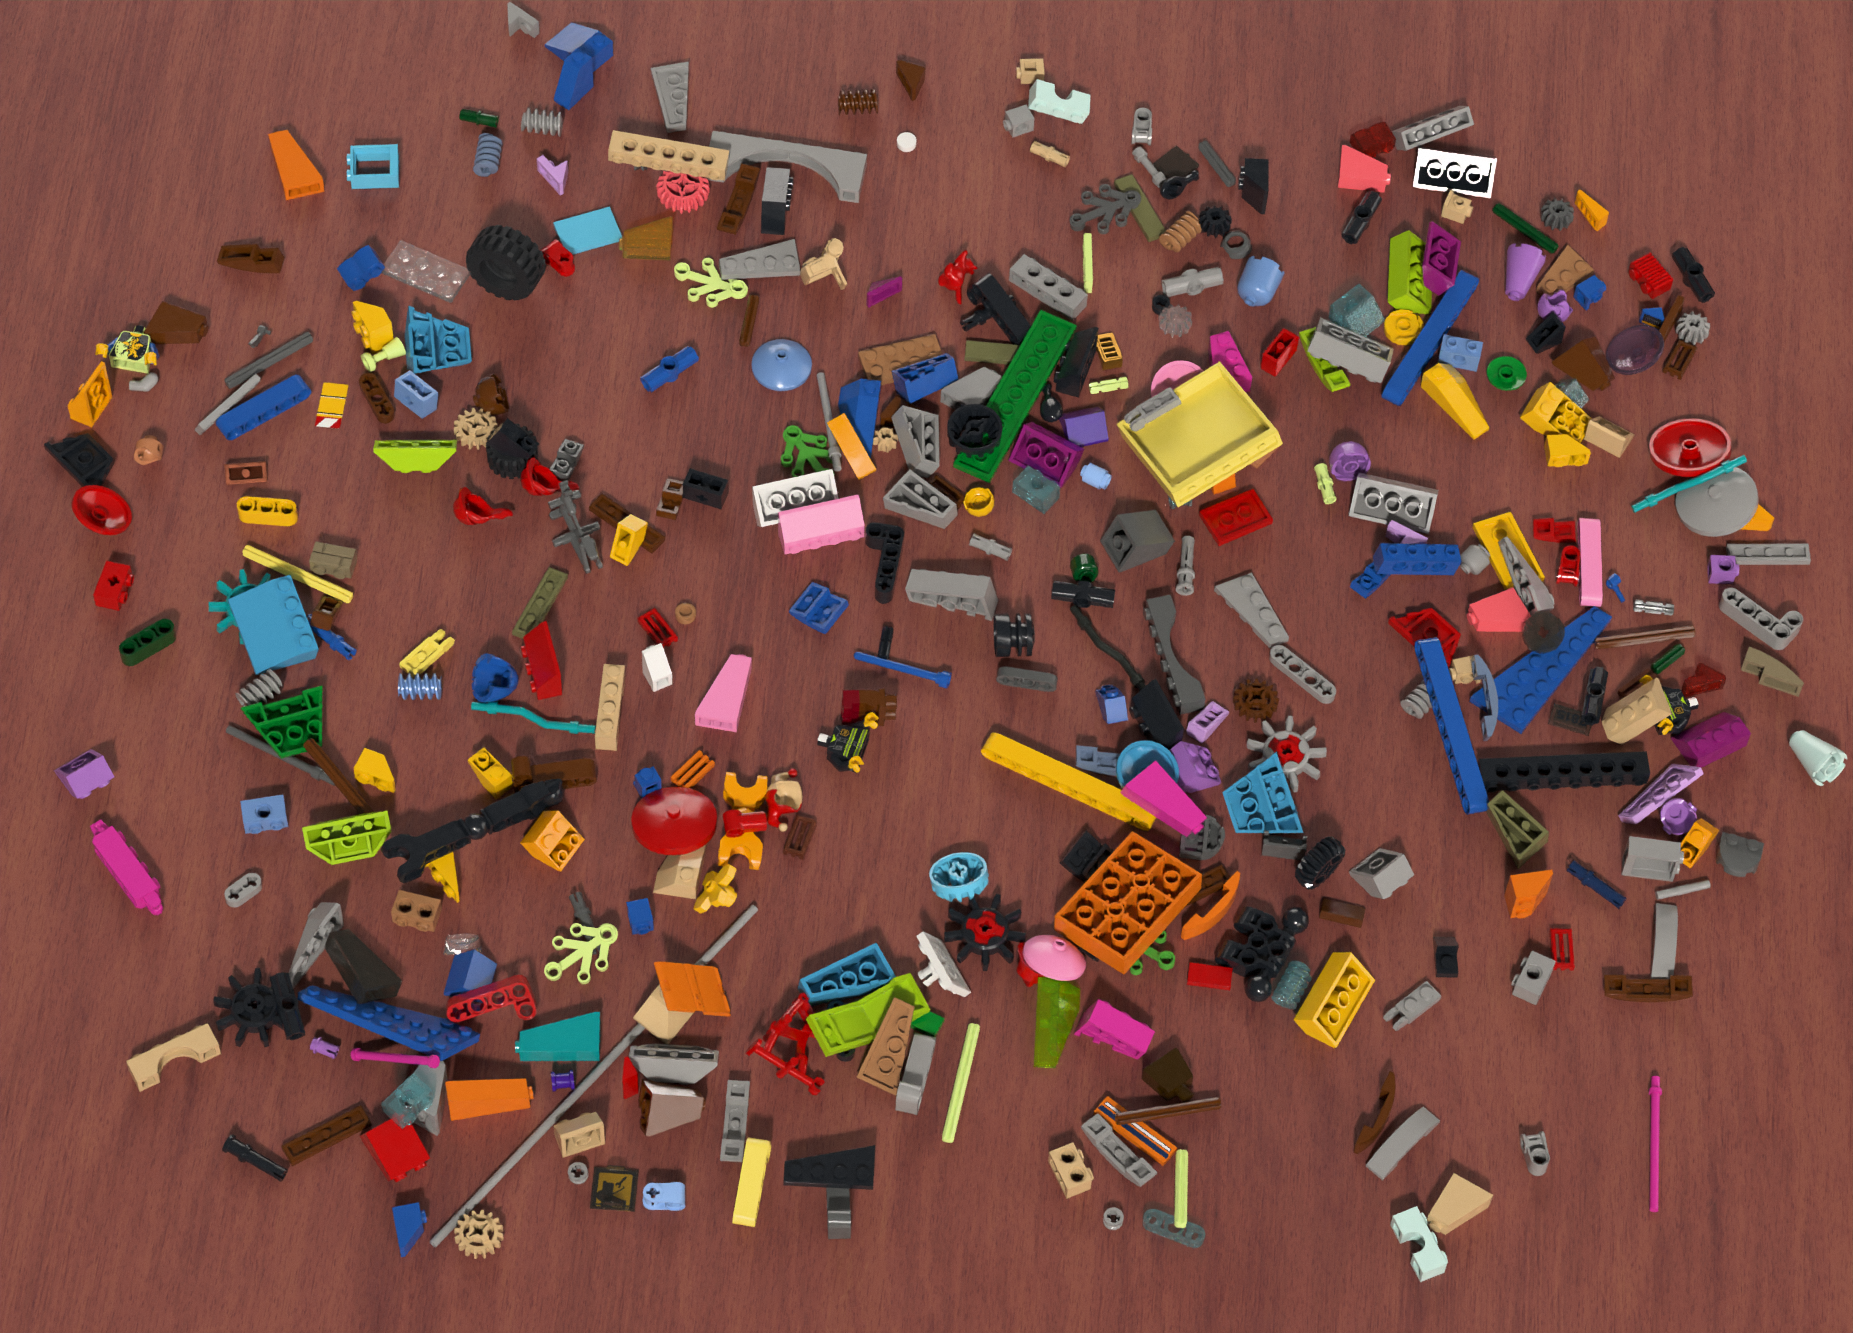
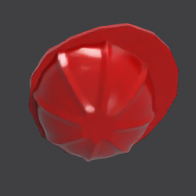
M529 458L526 468L521 472V485L529 494L543 496L551 495L557 491L561 492L559 483L563 481H559L549 468L541 465L536 458ZM568 481L570 490H579L577 483Z
M467 487L460 488L459 497L453 504L455 517L467 525L483 524L490 519L500 520L513 516L512 511L508 508H491L482 497L472 494Z

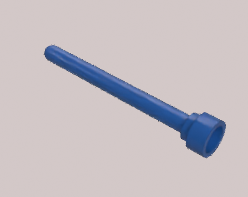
M862 652L854 653L856 660L933 680L942 688L947 689L951 681V672L943 670L942 672L935 673Z

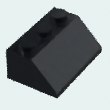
M1093 327L1076 332L1073 339L1069 340L1065 350L1067 354L1066 356L1063 355L1060 361L1061 370L1060 372L1056 371L1054 377L1056 392L1079 398L1097 350L1099 328Z
M1154 679L1132 698L1129 712L1131 717L1137 720L1142 736L1145 735L1148 741L1159 743L1170 750L1182 741L1184 728L1158 681Z

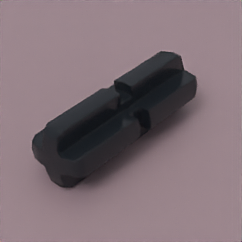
M884 626L882 628L878 657L889 659L893 627Z

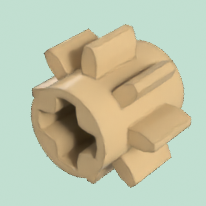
M882 427L879 431H875L873 445H878V451L889 453L892 448L896 449L898 436L897 434L893 435V428Z

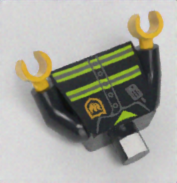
M1645 675L1639 682L1645 685L1653 679L1651 676ZM1662 686L1672 714L1654 726L1658 735H1666L1667 733L1680 734L1688 724L1691 710L1698 709V701L1696 697L1685 699L1680 689Z
M870 712L865 716V719L842 726L837 725L832 736L820 733L817 745L827 748V760L839 772L852 771L858 773L860 765H864L862 759L870 735V729L868 728L870 726L872 729H876L878 724L875 720H878L879 717L875 713Z

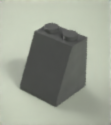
M1150 510L1118 514L1100 542L1118 572H1123L1167 554L1175 540L1158 512Z

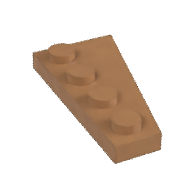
M894 997L857 1075V1078L897 1096L915 1009L914 1006Z

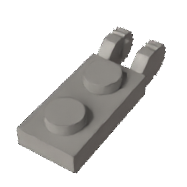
M1169 387L1136 406L1135 409L1124 416V421L1130 424L1129 426L1132 431L1137 432L1139 429L1144 428L1145 424L1182 404L1181 400L1173 389Z
M1426 981L1390 1009L1383 1019L1388 1022L1399 1014L1402 1018L1393 1025V1029L1398 1031L1441 999V995Z

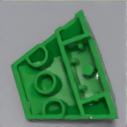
M322 686L303 690L302 695L262 705L260 702L241 707L242 712L281 759L307 752L303 744L311 738L322 748Z

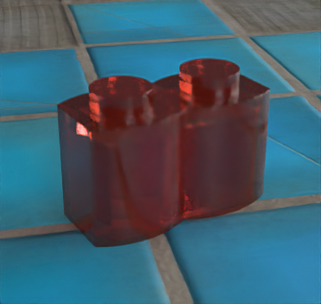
M1380 122L1369 128L1358 130L1351 134L1350 144L1353 149L1372 158L1377 154L1389 153L1393 150L1396 143V138L1386 122Z

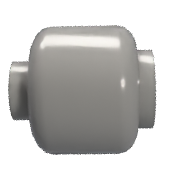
M1480 544L1478 546L1470 545L1460 555L1462 561L1460 568L1466 574L1478 575L1490 563L1489 552Z

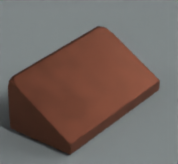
M266 461L224 464L226 485L267 482Z

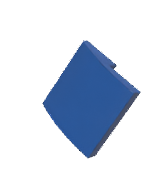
M812 582L791 607L789 613L807 626L826 635L849 604L846 599L830 594L829 588Z

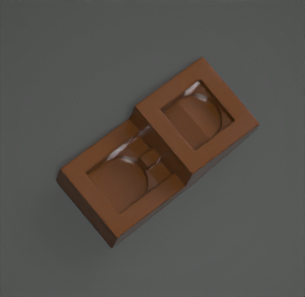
M667 478L662 490V498L656 510V516L672 520L677 519L683 501V481Z

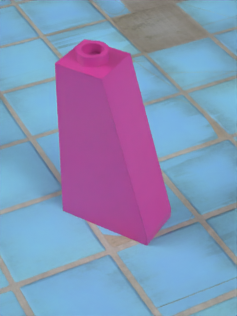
M1154 761L1128 782L1120 792L1124 797L1186 837L1192 832L1196 835L1205 827L1203 822L1207 817L1157 761Z

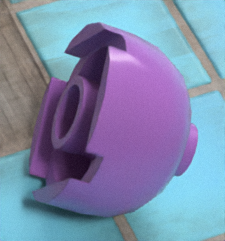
M1349 441L1337 445L1329 457L1331 473L1335 475L1336 479L1341 481L1356 480L1358 473L1363 472L1366 474L1371 466L1366 449L1357 442Z

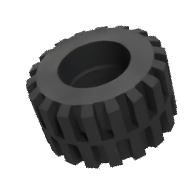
M516 424L525 433H527L530 437L537 441L536 436H534L531 430L528 431V428L526 426L520 427V424ZM486 442L487 461L490 469L494 470L496 475L500 474L502 478H506V476L509 479H514V477L521 478V472L526 468L529 458L504 456ZM538 447L530 458L538 460Z

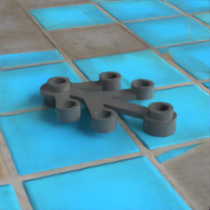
M1102 184L1099 187L1100 196L1118 199L1115 202L1093 197L1091 192L1085 191L1081 195L1082 203L1085 205H1095L1100 208L1083 215L1079 213L1073 214L1069 220L1070 227L1074 231H1081L1085 228V222L1105 215L1103 221L1097 224V229L1100 234H1107L1116 210L1122 207V212L1116 215L1115 222L1118 227H1124L1127 225V218L1131 209L1137 208L1141 203V195L1134 190H1129L1125 193L1112 190L1108 184Z

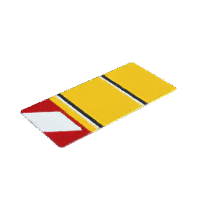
M323 383L315 426L340 428L348 385Z

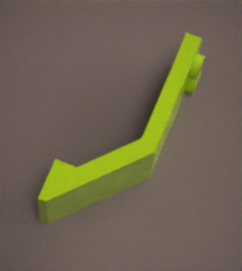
M911 973L894 977L887 985L856 1002L809 1015L806 1021L825 1057L873 1043L894 997L915 1007L912 1021L928 1013L930 1008Z

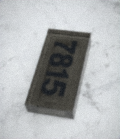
M1554 703L1548 724L1589 736L1592 725H1586L1581 720L1582 711Z

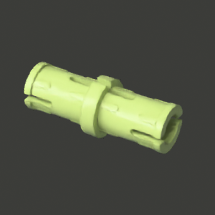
M1324 463L1318 464L1314 467L1318 479V489L1321 490L1323 502L1325 504H1332L1336 501L1332 487L1334 484L1333 480L1329 476L1327 465Z

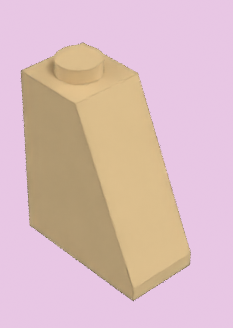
M1454 1173L1430 1211L1427 1225L1433 1231L1446 1235L1487 1209L1493 1194Z

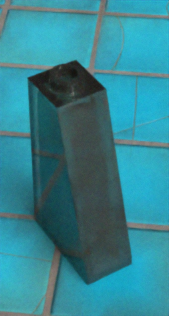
M349 929L329 933L324 948L358 1004L397 996L402 980Z

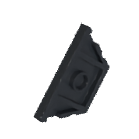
M88 433L78 435L75 438H65L60 443L50 444V442L44 444L49 454L82 487L88 485L102 486L114 465V459Z

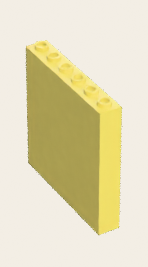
M1221 362L1216 363L1173 389L1182 404L1145 424L1141 430L1139 429L1137 432L1132 431L1129 426L1130 424H1127L1124 420L1117 423L1122 438L1177 507H1180L1283 444L1278 430Z

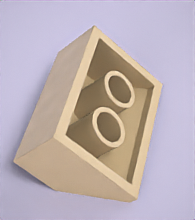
M1659 678L1651 680L1606 708L1601 722L1609 740L1622 745L1672 714Z

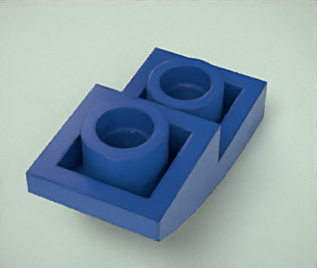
M1373 561L1365 568L1364 573L1351 582L1350 588L1366 599L1391 574H1376Z

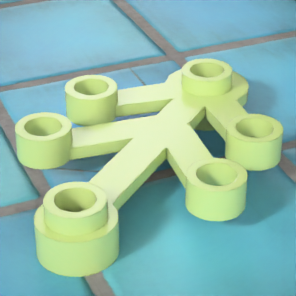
M705 258L702 261V268L704 271H708L710 277L690 271L689 265L683 262L676 264L674 267V275L678 280L690 279L706 284L688 290V299L692 302L698 301L703 294L717 289L725 290L718 294H709L706 297L707 306L713 308L721 300L730 297L742 299L748 293V287L742 280L728 279L729 283L722 281L711 258Z
M574 923L570 927L571 935L576 938L582 935L594 937L589 942L564 939L562 936L554 937L552 944L556 950L569 948L576 949V951L559 963H548L544 968L546 978L551 981L560 979L562 971L583 957L581 970L578 972L577 978L581 984L589 983L591 980L589 971L593 949L601 945L599 958L595 961V966L600 972L606 971L609 967L607 961L609 946L618 938V931L612 924L605 923L600 925L599 928H593ZM575 927H579L581 929V931L578 934L573 932V929ZM605 932H610L611 936L609 938L603 937V934ZM557 940H562L563 944L561 946H556L555 942ZM600 961L606 962L605 967L600 968L598 966V963ZM553 969L558 971L555 976L550 975V971ZM582 974H587L588 978L586 980H581L580 976Z

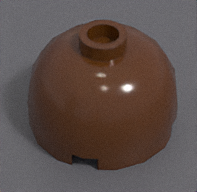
M496 373L482 378L475 388L476 395H473L476 407L480 406L483 412H490L491 415H500L508 412L507 409H509L505 388L502 389L499 385L502 381Z

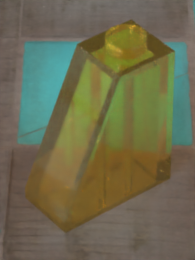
M666 217L624 230L623 238L619 239V250H623V258L670 261L673 217Z

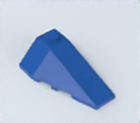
M859 379L841 387L838 408L840 414L845 413L871 459L881 396V381Z

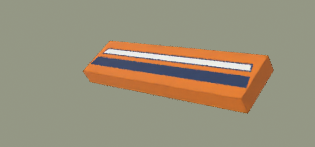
M1107 1096L1094 1110L1093 1115L1098 1113L1112 1129L1164 1166L1175 1154L1177 1147L1144 1122L1117 1125L1115 1114L1126 1112L1127 1110Z

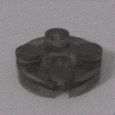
M1546 611L1531 615L1524 622L1522 628L1523 641L1528 649L1540 654L1556 650L1565 635L1562 621ZM1540 627L1548 630L1545 638L1538 634V631L1541 629Z

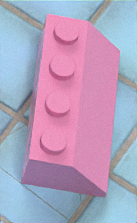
M859 495L778 512V535L784 554H796L803 550L818 549L821 546L836 545L840 542L854 541L864 537V521Z

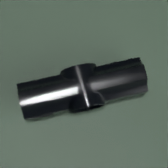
M1374 191L1367 192L1359 206L1355 208L1352 218L1342 233V238L1346 243L1351 245L1357 244L1363 232L1369 227L1373 215L1382 202V198L1378 193Z
M1681 247L1673 252L1672 259L1683 275V283L1691 288L1699 302H1708L1714 297L1715 292L1703 274V266L1695 261L1688 248Z
M1054 581L1051 599L1073 602L1079 608H1088L1091 605L1113 608L1115 590L1094 587L1088 581H1078L1076 584Z
M1596 667L1590 670L1581 720L1586 725L1593 726L1600 721L1608 672L1603 667Z
M281 972L271 976L270 982L277 1004V1013L281 1018L286 1040H297L305 1036V1030L298 1008V999L294 994L289 973ZM288 1003L291 1004L293 1008L286 1009L282 1005Z

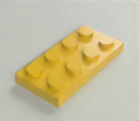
M1511 512L1473 523L1472 528L1481 545L1489 552L1490 563L1504 590L1514 588L1498 543L1507 536L1540 580L1544 581L1545 576Z

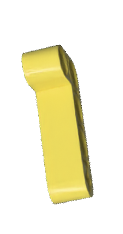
M747 1138L733 1214V1224L750 1227L756 1226L766 1165L769 1162L771 1142L768 1140Z

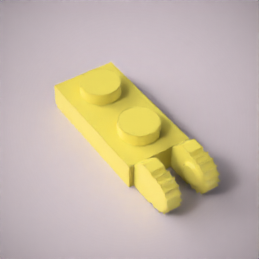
M442 629L438 630L399 663L400 668L407 674L410 673L411 677L415 679L416 673H419V675L423 673L444 652H447L453 646L455 639L448 637L439 645L438 643L445 636V631Z

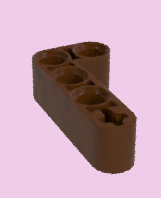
M518 756L511 760L515 793L519 792L524 786L550 779H561L564 789L591 786L597 782L594 760L589 758L530 765V759L526 756Z

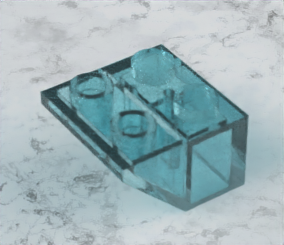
M1357 284L1331 304L1328 317L1331 322L1363 336H1367L1385 321L1373 295L1360 284Z

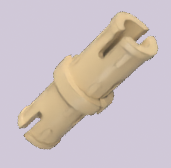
M1034 141L1031 145L1030 152L1045 158V161H1052L1063 167L1068 165L1070 156L1055 150V147H1048L1037 141Z

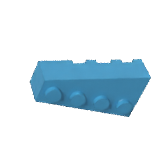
M874 943L800 979L798 990L800 994L806 993L809 1004L815 1006L835 1000L871 994L887 985L896 976L878 944Z

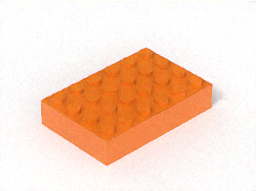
M1132 831L1055 915L1054 931L1124 975L1201 890L1202 874Z

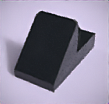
M1433 937L1436 977H1458L1457 952L1459 945L1455 937Z

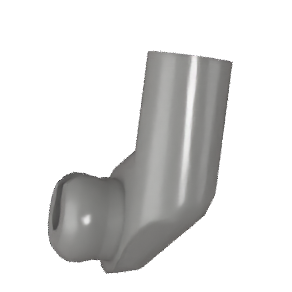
M150 372L141 381L130 380L129 390L150 391L157 384L158 375Z

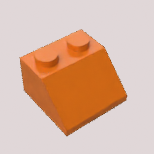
M1552 870L1510 875L1504 895L1510 918L1517 917L1522 919L1532 915L1548 892L1553 876Z

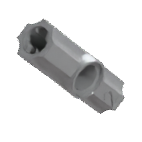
M1219 267L1199 272L1196 269H1189L1183 272L1181 276L1162 280L1161 285L1163 294L1166 297L1183 293L1197 295L1204 288L1223 284L1224 280Z

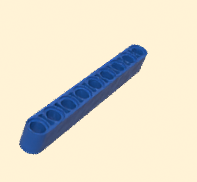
M1463 270L1458 273L1455 285L1447 290L1382 393L1383 399L1398 406L1403 404L1442 343L1443 335H1447L1479 283L1478 277Z
M1437 637L1417 640L1414 645L1416 657L1463 810L1467 815L1487 811L1489 799L1441 643Z

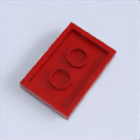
M1254 489L1199 512L1200 518L1218 546L1273 523V518Z

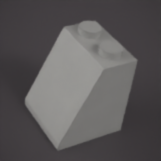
M440 1061L437 1068L419 1065L397 1095L400 1113L405 1111L410 1121L436 1136L440 1133L447 1095L445 1082L448 1081L444 1061Z

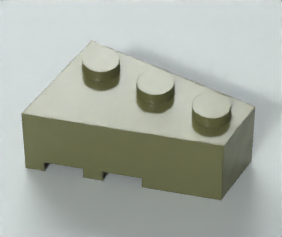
M1503 790L1487 804V815L1516 867L1519 869L1548 842L1549 831Z

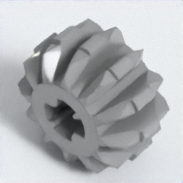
M1693 311L1689 315L1684 313L1682 318L1678 319L1676 334H1679V340L1684 339L1686 343L1691 342L1694 346L1696 342L1702 344L1704 339L1708 338L1710 323L1707 322V317H1701V313L1695 315Z

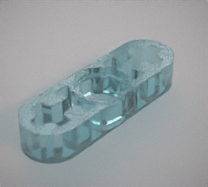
M1149 1209L1144 1213L1142 1223L1146 1230L1192 1248H1198L1203 1245L1205 1230L1201 1226L1187 1221L1185 1227L1187 1232L1184 1237L1182 1236L1184 1228H1180V1231L1177 1233H1172L1168 1230V1225L1174 1223L1173 1215L1157 1209ZM1152 1217H1156V1221L1153 1224L1149 1223ZM1163 1220H1166L1163 1229L1161 1228V1224L1163 1223ZM1194 1233H1198L1196 1240L1191 1239Z

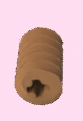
M1187 211L1164 234L1160 235L1159 240L1162 246L1167 250L1179 252L1181 248L1186 246V243L1191 241V238H1195L1196 234L1201 232L1202 229L1198 218L1192 212Z

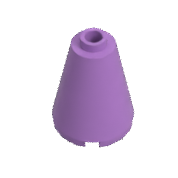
M1511 244L1507 250L1505 293L1513 301L1525 298L1545 263L1546 255H1542V250L1528 244H1521V247H1515L1516 244Z

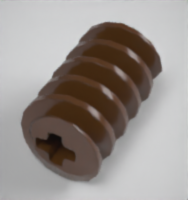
M866 89L863 90L862 95L859 90H856L854 95L851 90H848L846 96L843 90L840 91L838 96L839 115L842 110L848 115L849 109L852 110L853 115H856L857 109L863 114L866 108L869 114H871L873 108H875L878 114V98L874 89H871L870 95Z

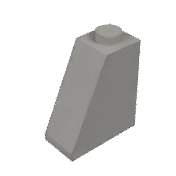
M982 367L944 387L941 390L940 402L954 410L968 404L986 406L997 388L1001 376L994 370Z

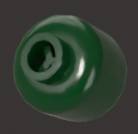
M1082 553L1075 556L1070 562V569L1076 582L1088 581L1091 583L1097 578L1099 570L1096 560L1092 555Z

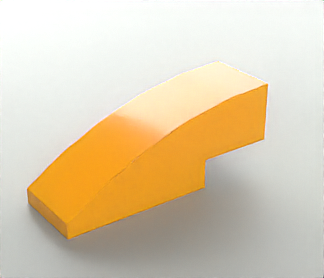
M845 413L827 422L859 480L877 471Z

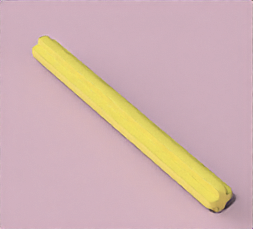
M246 545L242 551L244 557L286 576L291 575V578L345 603H350L353 599V592L257 548Z

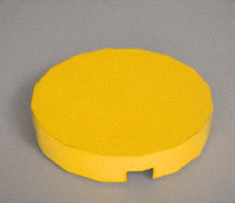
M1405 309L1391 312L1384 321L1386 337L1398 345L1407 346L1413 344L1424 328L1421 317Z

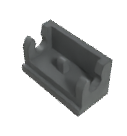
M1265 830L1261 855L1301 860L1305 857L1307 836L1303 835L1302 839L1271 836L1269 831Z

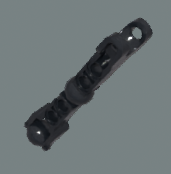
M550 779L524 786L519 792L481 809L480 814H469L465 817L464 821L462 818L458 821H452L417 837L399 834L385 841L381 847V852L388 859L402 857L407 860V862L399 866L397 877L402 883L410 882L421 877L426 864L463 848L471 843V839L479 840L485 837L487 832L490 835L524 820H533L540 816L543 811H548L552 806L558 805L562 802L565 794L562 786L563 782L561 779Z

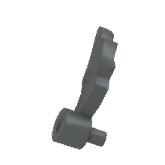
M263 325L258 327V335L249 342L252 348L260 344L263 335L271 334L268 327Z

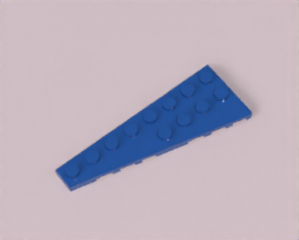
M1595 606L1496 677L1494 683L1498 696L1497 719L1522 734L1591 647L1595 638L1599 637L1610 623L1612 616ZM1482 687L1470 697L1469 702L1487 713Z

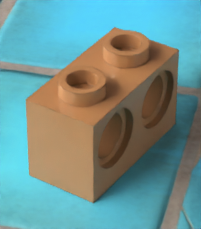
M399 890L391 911L392 921L402 927L411 926L423 932H434L442 911L441 900ZM403 909H410L407 912H402ZM424 914H431V915L428 916V917H423V916H422V915H424Z

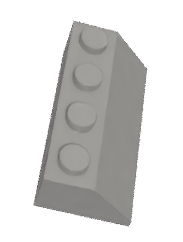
M1321 317L1307 350L1315 358L1328 360L1331 365L1336 367L1342 366L1350 373L1365 376L1368 381L1374 383L1382 382L1391 363L1394 351L1391 347Z
M1358 473L1349 516L1389 525L1391 520L1413 531L1429 534L1439 490Z

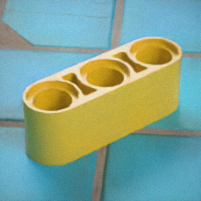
M246 496L240 498L236 503L239 519L244 523L292 526L298 521L296 504L292 500Z

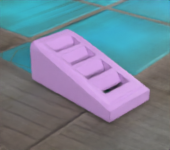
M1212 701L1188 723L1186 733L1198 742L1203 743L1229 715V711Z

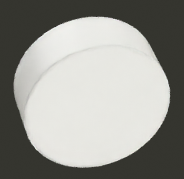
M909 132L901 133L897 137V147L903 152L913 151L916 147V137Z

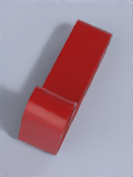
M514 975L449 998L446 1004V1013L450 1021L461 1022L513 1004L519 1018L530 1020L536 1015V1001L527 978L523 975ZM516 985H522L524 986V989L517 991L514 989V987ZM496 992H501L503 996L500 998H496L493 996V994ZM475 999L483 1001L479 1005H475L472 1003V1001ZM525 1004L532 1006L528 1010H523L521 1008V1006Z

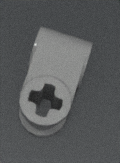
M1143 107L1135 111L1131 144L1147 143L1151 146L1152 113L1147 108Z
M1539 1131L1538 1134L1527 1136L1521 1134L1520 1145L1528 1171L1535 1176L1543 1175L1546 1173L1550 1160L1544 1132ZM1535 1160L1541 1161L1542 1164L1536 1163Z

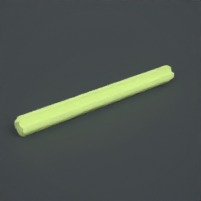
M970 1023L968 1025L942 1134L943 1142L952 1143L954 1141L980 1031L978 1024Z

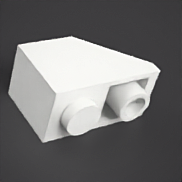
M662 644L647 647L642 651L643 674L652 691L655 692L672 685V672Z

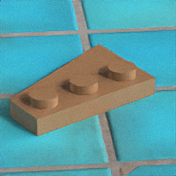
M1567 245L1538 284L1536 291L1541 296L1543 293L1553 295L1559 290L1568 292L1591 277L1594 269Z

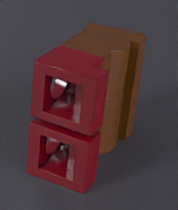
M878 689V691H842V725L865 719V716L870 712L875 713L879 717L878 720H875L878 726H884L885 720H896V694L885 695V689Z

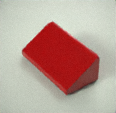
M628 1056L624 1057L622 1084L624 1100L639 1092L638 1073Z

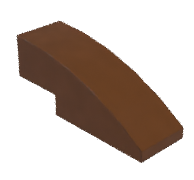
M258 244L221 246L217 263L249 272L280 273L285 257L279 248L260 249Z

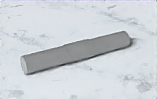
M1709 880L1656 891L1655 896L1659 900L1708 889L1711 885Z

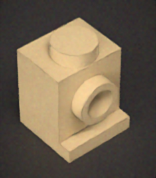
M1020 59V67H1016V79H1020L1021 84H1034L1037 79L1044 81L1043 59Z
M1450 190L1443 205L1441 216L1464 224L1466 217L1470 218L1474 208L1471 206L1472 200L1453 194L1454 191Z
M1473 656L1452 660L1449 673L1455 684H1467L1474 681L1470 661ZM1481 679L1475 680L1476 684L1480 683Z

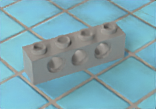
M1457 106L1391 132L1396 149L1407 151L1474 125L1469 106Z
M1023 254L1010 268V282L1071 321L1087 306L1088 294L1083 289L1075 287L1067 279L1061 278L1051 269L1039 264L1034 258Z

